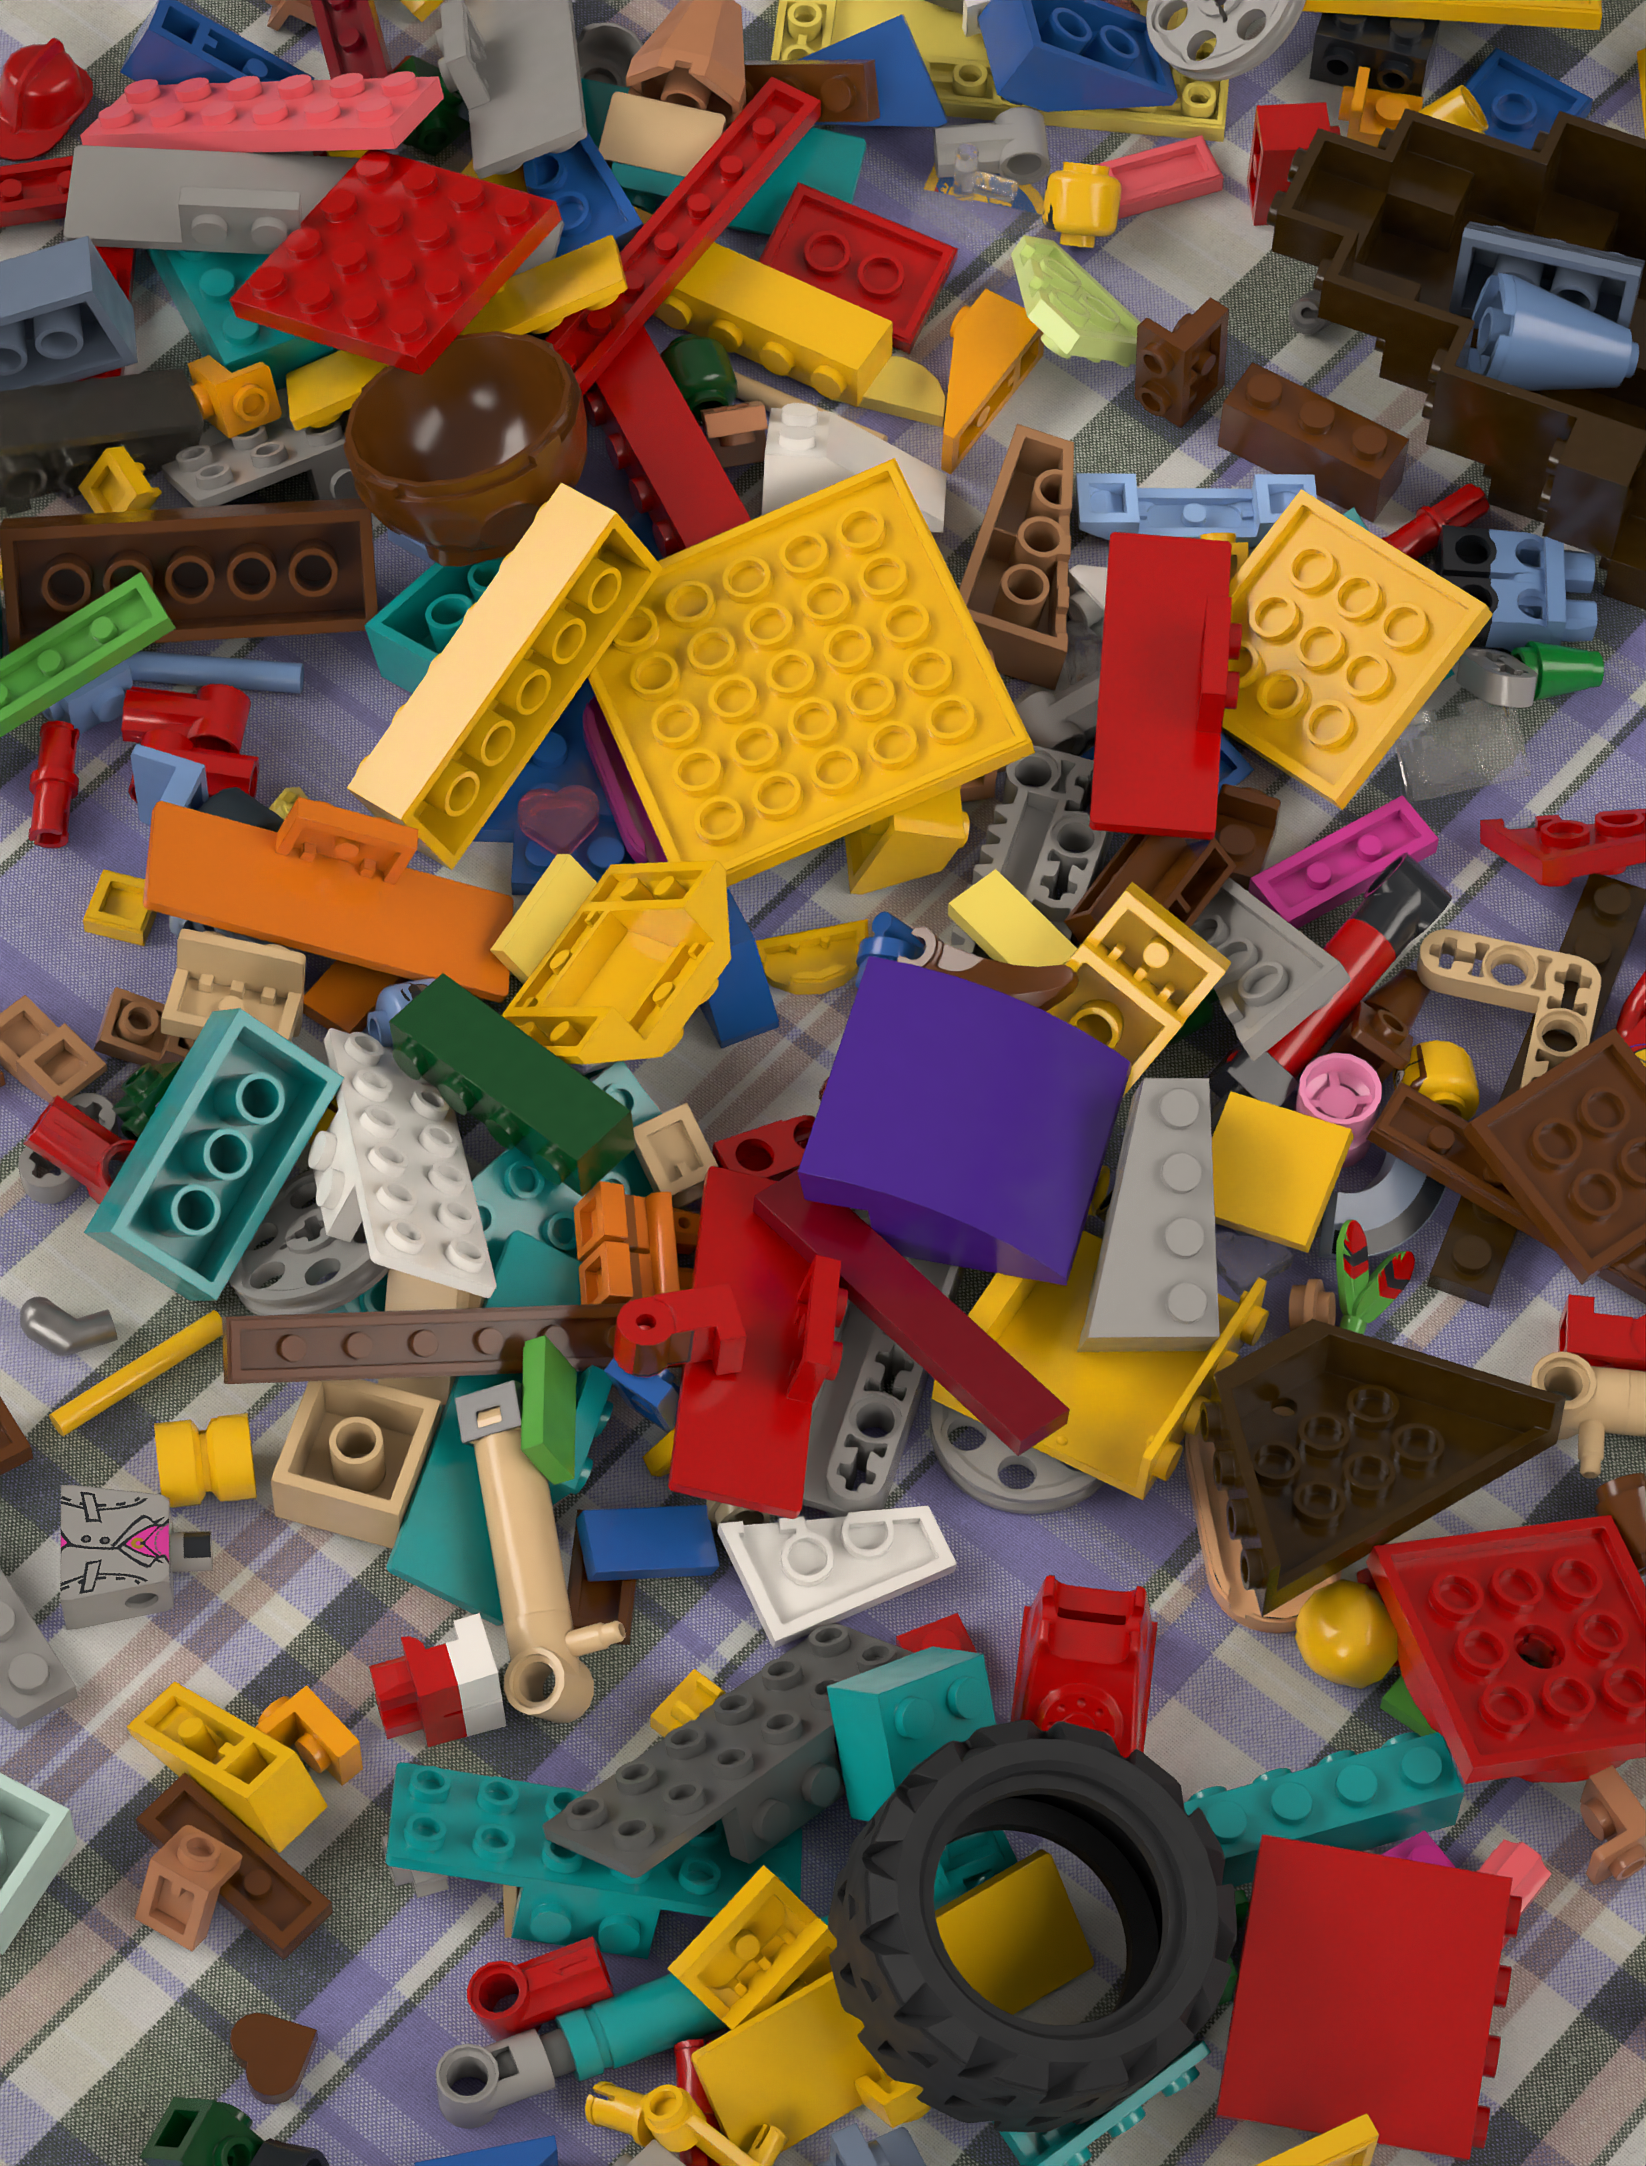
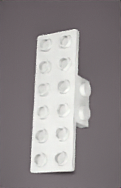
M330 1028L324 1038L329 1067L343 1076L344 1079L335 1093L338 1111L327 1131H320L315 1136L308 1157V1164L310 1168H313L317 1187L316 1203L318 1206H321L326 1235L351 1242L363 1221L370 1259L375 1264L490 1298L497 1285L455 1111L445 1102L437 1088L422 1077L419 1080H415L406 1075L395 1062L391 1047H383L375 1038L362 1032L349 1034Z

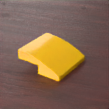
M763 1865L667 1969L732 2030L830 1973L832 1969L829 1955L837 1947V1939L828 1929V1925L817 1917L775 1874Z

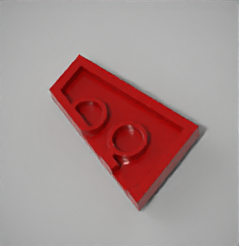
M1646 808L1602 811L1595 815L1594 824L1562 820L1559 815L1535 816V828L1507 829L1504 827L1502 818L1480 820V843L1535 879L1536 883L1548 887L1565 886L1571 883L1574 877L1593 873L1617 875L1625 872L1627 866L1645 863Z

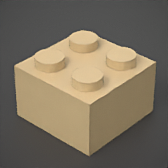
M363 1379L308 1381L270 1480L275 1516L393 1549L442 1416L441 1401Z

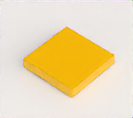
M1230 1091L1212 1136L1215 1223L1308 1253L1354 1138L1352 1130Z

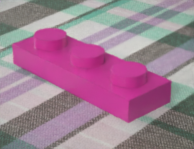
M1401 795L1251 877L1248 892L1298 929L1364 893L1376 877L1403 853L1407 852L1417 862L1436 853L1439 838L1406 798Z

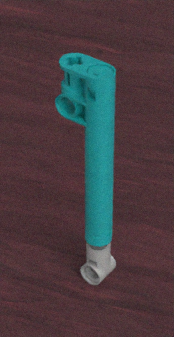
M1004 1830L972 1834L945 1846L935 1877V1910L1018 1862ZM829 1915L821 1917L820 1919L828 1925ZM671 1973L614 1994V1997L593 2003L584 2010L578 2008L555 2016L557 2029L542 2035H538L537 2031L532 2028L484 2047L468 2043L451 2048L438 2061L435 2073L439 2109L445 2119L456 2127L465 2129L478 2128L490 2122L499 2109L554 2089V2079L573 2073L576 2081L580 2083L604 2074V2070L610 2067L613 2070L669 2050L679 2042L698 2039L725 2029L728 2026ZM465 2077L478 2078L486 2084L482 2091L471 2096L459 2095L451 2089L456 2081Z

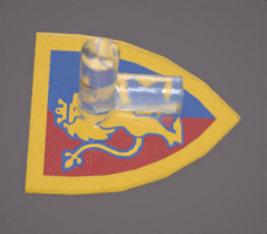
M964 143L959 145L955 151L954 177L938 178L934 163L908 223V228L934 237L962 242L997 241L1024 235L1043 227L1044 201L1040 193L1031 184L1018 185V181L1002 177L1000 173L991 174L978 170L979 151L977 147L970 143Z

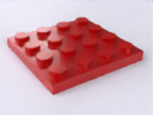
M378 149L367 150L302 220L300 229L291 232L286 240L276 248L229 300L238 318L423 375L559 224L562 218L556 201Z

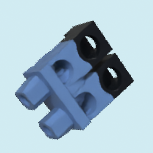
M1442 525L1433 559L1434 572L1486 604L1493 614L1469 647L1504 648L1512 652L1515 647H1524L1528 641L1560 646L1561 641L1580 642L1593 640L1598 621L1597 603L1595 601L1566 599V592L1591 593L1595 580V554L1564 550V543L1527 532Z

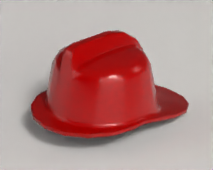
M55 37L47 44H32L18 49L9 56L3 66L0 78V158L9 161L32 160L48 153L62 140L93 98V82L88 73L75 64L72 57L66 53L63 43Z

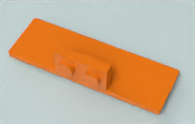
M302 797L297 798L278 832L164 801H158L153 808L143 906L146 909L411 980L436 979L444 973L475 997L497 1003H502L509 993L510 970L503 965L490 949L513 918V898L506 894L407 868L406 866L417 851L419 829L397 824L386 818L372 817L335 807L327 802L313 801Z

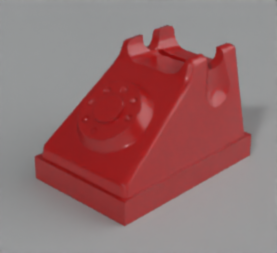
M1055 1575L1046 1576L1032 1605H1024L1010 1722L1031 1720L1040 1730L1048 1731L1056 1721H1063L1101 1731L1112 1736L1120 1755L1125 1758L1135 1749L1144 1753L1158 1622H1153L1151 1619L1146 1589L1142 1586H1137L1132 1591H1113L1073 1586L1056 1580Z

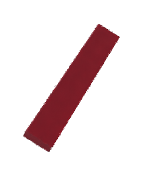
M799 1169L754 1196L753 1212L810 1264H812L816 1254L841 1260L839 1287L848 1290V1299L1017 1456L1067 1424L1070 1409L848 1207L805 1200L798 1175Z

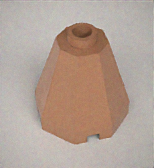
M680 0L632 58L626 75V87L630 86L628 94L723 114L727 122L726 130L747 106L741 5L734 0Z

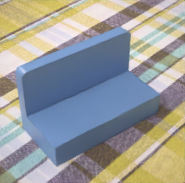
M135 745L130 757L141 822L151 825L152 810L158 801L198 810L209 799L205 765L144 745Z

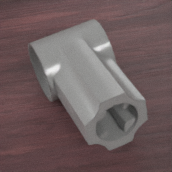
M1010 108L1000 113L995 118V121L990 123L933 127L934 162L938 178L1000 173L1001 178L1008 183L1028 185L1042 180L1049 173L1051 165L1043 115L1033 108Z
M1100 669L1054 696L1048 691H1040L1030 695L1015 707L1033 746H1041L1078 757L1081 755L1087 741L1096 736Z

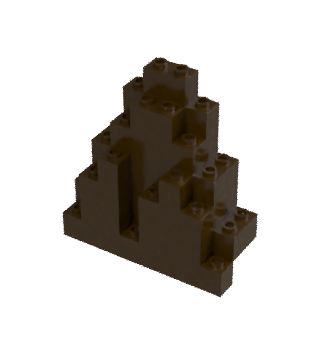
M1405 108L1395 130L1390 128L1384 130L1378 147L1318 128L1308 150L1299 147L1294 155L1288 173V182H1291L1287 192L1278 190L1272 200L1267 216V224L1274 226L1271 251L1318 267L1313 284V290L1321 293L1317 317L1377 337L1374 350L1383 353L1379 373L1380 378L1428 394L1422 410V417L1430 420L1426 440L1427 445L1485 464L1482 476L1491 479L1487 498L1490 505L1545 523L1542 536L1601 556L1598 568L1608 571L1603 595L1646 610V139L1559 111L1549 133L1542 130L1539 131L1532 150ZM1472 221L1489 226H1500L1520 233L1547 239H1558L1569 244L1605 252H1616L1627 257L1645 260L1637 300L1629 327L1632 334V342H1636L1639 345V358L1633 376L1631 378L1624 377L1622 383L1617 388L1528 391L1467 370L1470 347L1477 349L1479 329L1474 328L1475 321L1472 318L1449 312L1462 236L1467 224Z

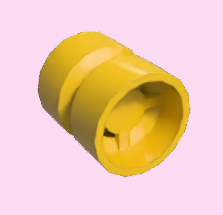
M248 1413L211 1418L207 1429L200 1431L191 1419L154 1423L161 1495L169 1498L171 1508L201 1505L206 1492H213L219 1501L227 1502L257 1498Z

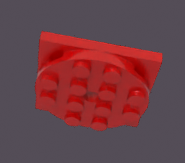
M1611 1515L1373 1546L1366 1564L1398 1633V1661L1405 1685L1429 1726L1445 1738L1465 1784L1509 1777H1519L1532 1783L1578 1782L1588 1780L1589 1776L1612 1765L1616 1769L1627 1760L1646 1757V1586ZM1519 1654H1525L1531 1660L1542 1663L1544 1668L1528 1664Z

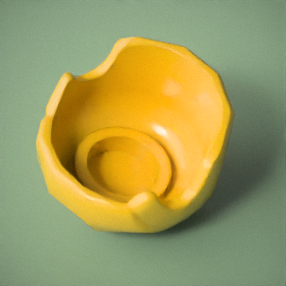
M1345 1579L1337 1580L1315 1590L1300 1608L1295 1623L1297 1629L1295 1639L1304 1662L1317 1675L1336 1684L1362 1689L1382 1680L1398 1659V1633L1380 1593L1374 1589H1369L1366 1584Z

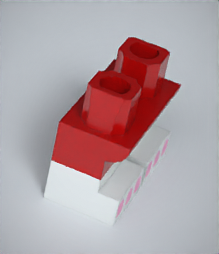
M480 1613L453 1621L457 1640L425 1649L423 1643L417 1638L410 1636L401 1637L404 1656L369 1666L376 1693V1703L387 1740L423 1729L427 1746L431 1747L506 1726L498 1671Z

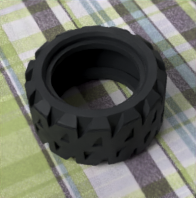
M1018 1720L981 1727L968 1740L963 1742L950 1741L917 1765L852 1842L849 1849L848 1862L835 1880L828 1917V1929L837 1939V1947L829 1955L840 2003L844 2011L864 2023L865 2027L857 2036L886 2074L895 2081L922 2087L924 2090L916 2097L919 2101L958 2121L965 2123L994 2121V2129L1000 2132H1046L1070 2122L1076 2123V2125L1085 2123L1120 2105L1192 2044L1195 2040L1193 2037L1216 2011L1231 1974L1232 1967L1226 1962L1237 1938L1235 1890L1232 1884L1222 1885L1225 1865L1223 1849L1199 1807L1190 1815H1187L1185 1812L1182 1788L1178 1781L1140 1750L1135 1749L1125 1758L1120 1755L1112 1736L1101 1731L1063 1721H1056L1048 1731L1040 1730L1031 1720ZM999 1830L1024 1832L1037 1835L1064 1847L1083 1861L1096 1874L1115 1903L1121 1918L1126 1942L1124 1982L1116 2005L1109 2015L1076 2025L1040 2024L1005 2012L990 2003L970 1986L951 1961L939 1934L935 1918L934 1884L938 1864L945 1846L963 1837L981 1832Z

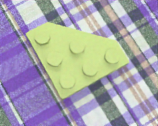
M1024 235L1012 251L1011 257L1027 317L1044 333L1041 336V341L1044 345L1065 359H1070L1071 356L1085 357L1094 363L1107 360L1114 361L1123 367H1129L1131 364L1136 365L1137 326L1141 322L1054 240Z

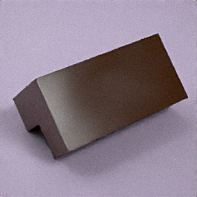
M1131 834L1066 917L1064 923L1082 944L1126 888L1133 882L1186 926L1191 928L1237 866L1215 837L1211 840H1201L1187 844L1180 837Z

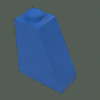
M903 14L798 59H875L880 118L870 122H816L814 125L939 127L949 123Z

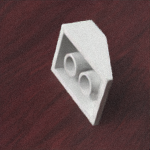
M791 403L783 406L782 409L771 408L764 458L762 515L895 458L930 532L943 533L947 475L832 412L818 411L815 406L810 404Z

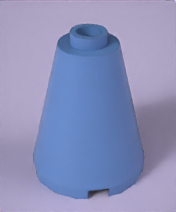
M1498 272V276L1491 275L1480 292L1472 316V320L1475 321L1474 328L1479 329L1477 349L1470 347L1467 370L1528 391L1617 388L1622 383L1624 377L1631 378L1633 376L1639 358V345L1636 342H1632L1630 329L1510 273Z

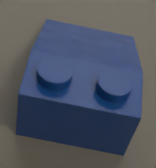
M990 0L978 17L997 95L1002 96L1010 103L1016 105L1024 104L1044 112L1172 106L1178 98L1169 63L1153 47L1148 35L1146 17L1101 0Z

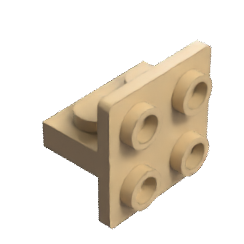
M181 929L177 940V968L161 1017V1033L196 1040L212 1011L241 1008L291 1042L292 1037L299 1036L302 1027L306 956L303 953L291 951L276 944L262 945L229 938L214 931L200 932Z

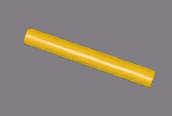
M215 1310L209 1312L49 1414L52 1424L59 1434L64 1437L222 1336V1317Z

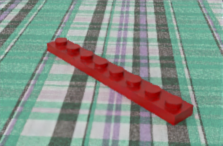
M771 77L620 252L628 289L620 293L613 303L598 310H587L585 308L564 317L563 321L545 339V341L552 343L554 351L570 364L582 391V397L821 117V100Z

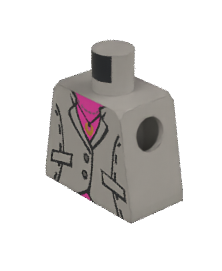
M61 1485L60 1601L66 1630L80 1629L168 1611L174 1607V1573L213 1571L212 1532H174L170 1500L164 1495L77 1485Z

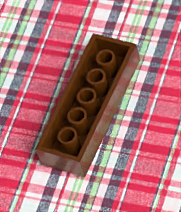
M361 498L3 518L0 526V548L9 652L15 651L140 572L149 582L176 629L153 643L366 631L364 625L378 614L372 512L366 507Z

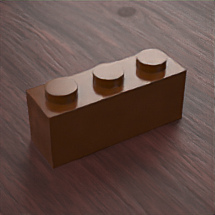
M1252 362L1223 402L1217 446L1273 474L1315 475L1316 494L1346 510L1354 507L1360 517L1374 523L1402 483L1409 438Z

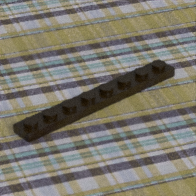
M1596 873L1589 874L1559 949L1561 953L1579 956L1590 961L1597 968L1601 976V988L1589 1044L1594 1040L1646 907V889ZM1566 980L1560 1008L1573 1010L1578 991L1577 982ZM1536 1014L1532 1017L1499 1102L1520 1089ZM1554 1029L1542 1036L1545 1044L1550 1049L1558 1052H1566L1577 1046L1575 1038L1564 1030ZM1461 1196L1430 1272L1427 1286L1489 1308L1519 1229Z

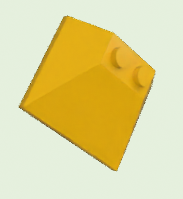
M718 860L611 864L501 1016L567 1064H595L657 1058L671 1051L684 1035L683 1027L693 1012L716 991L719 984L718 977L731 960L726 871L723 865Z

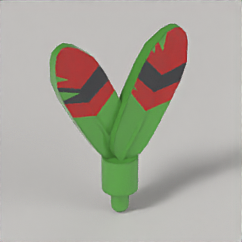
M1350 1219L1342 1225L1336 1244L1338 1294L1343 1314L1339 1327L1364 1335L1367 1323L1374 1321L1397 1298L1410 1281L1415 1258L1411 1251L1392 1253L1369 1276L1367 1239L1361 1225L1356 1220Z

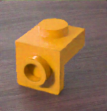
M210 355L187 363L193 385L187 388V393L196 416L200 420L206 419L229 439L281 417L282 411L271 370L265 363L258 362L233 373Z

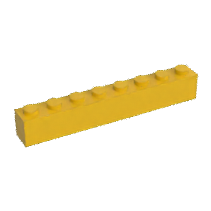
M473 158L460 174L478 178L473 167ZM523 164L511 173L504 175L493 174L481 179L529 193L525 184ZM634 207L641 221L645 224L652 214ZM713 242L652 314L674 329H684L699 337L705 336L715 339L725 347L727 352H735L763 365L767 370L776 375H786L814 388L818 393L827 398L839 399L854 407L860 405L863 395L892 356V321Z

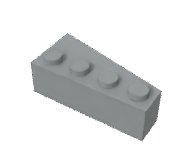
M1144 1078L1131 1100L1115 1174V1185L1110 1207L1107 1210L1103 1229L1104 1236L1097 1268L1092 1280L1088 1310L1077 1352L1207 1351L1220 1337L1209 1078Z

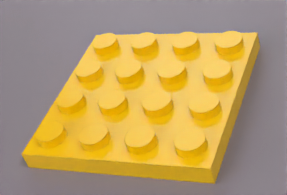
M1301 489L1230 581L1229 597H1232L1231 622L1242 623V638L1239 661L1229 660L1228 671L1240 672L1237 708H1225L1222 732L1343 810L1493 614L1483 602Z

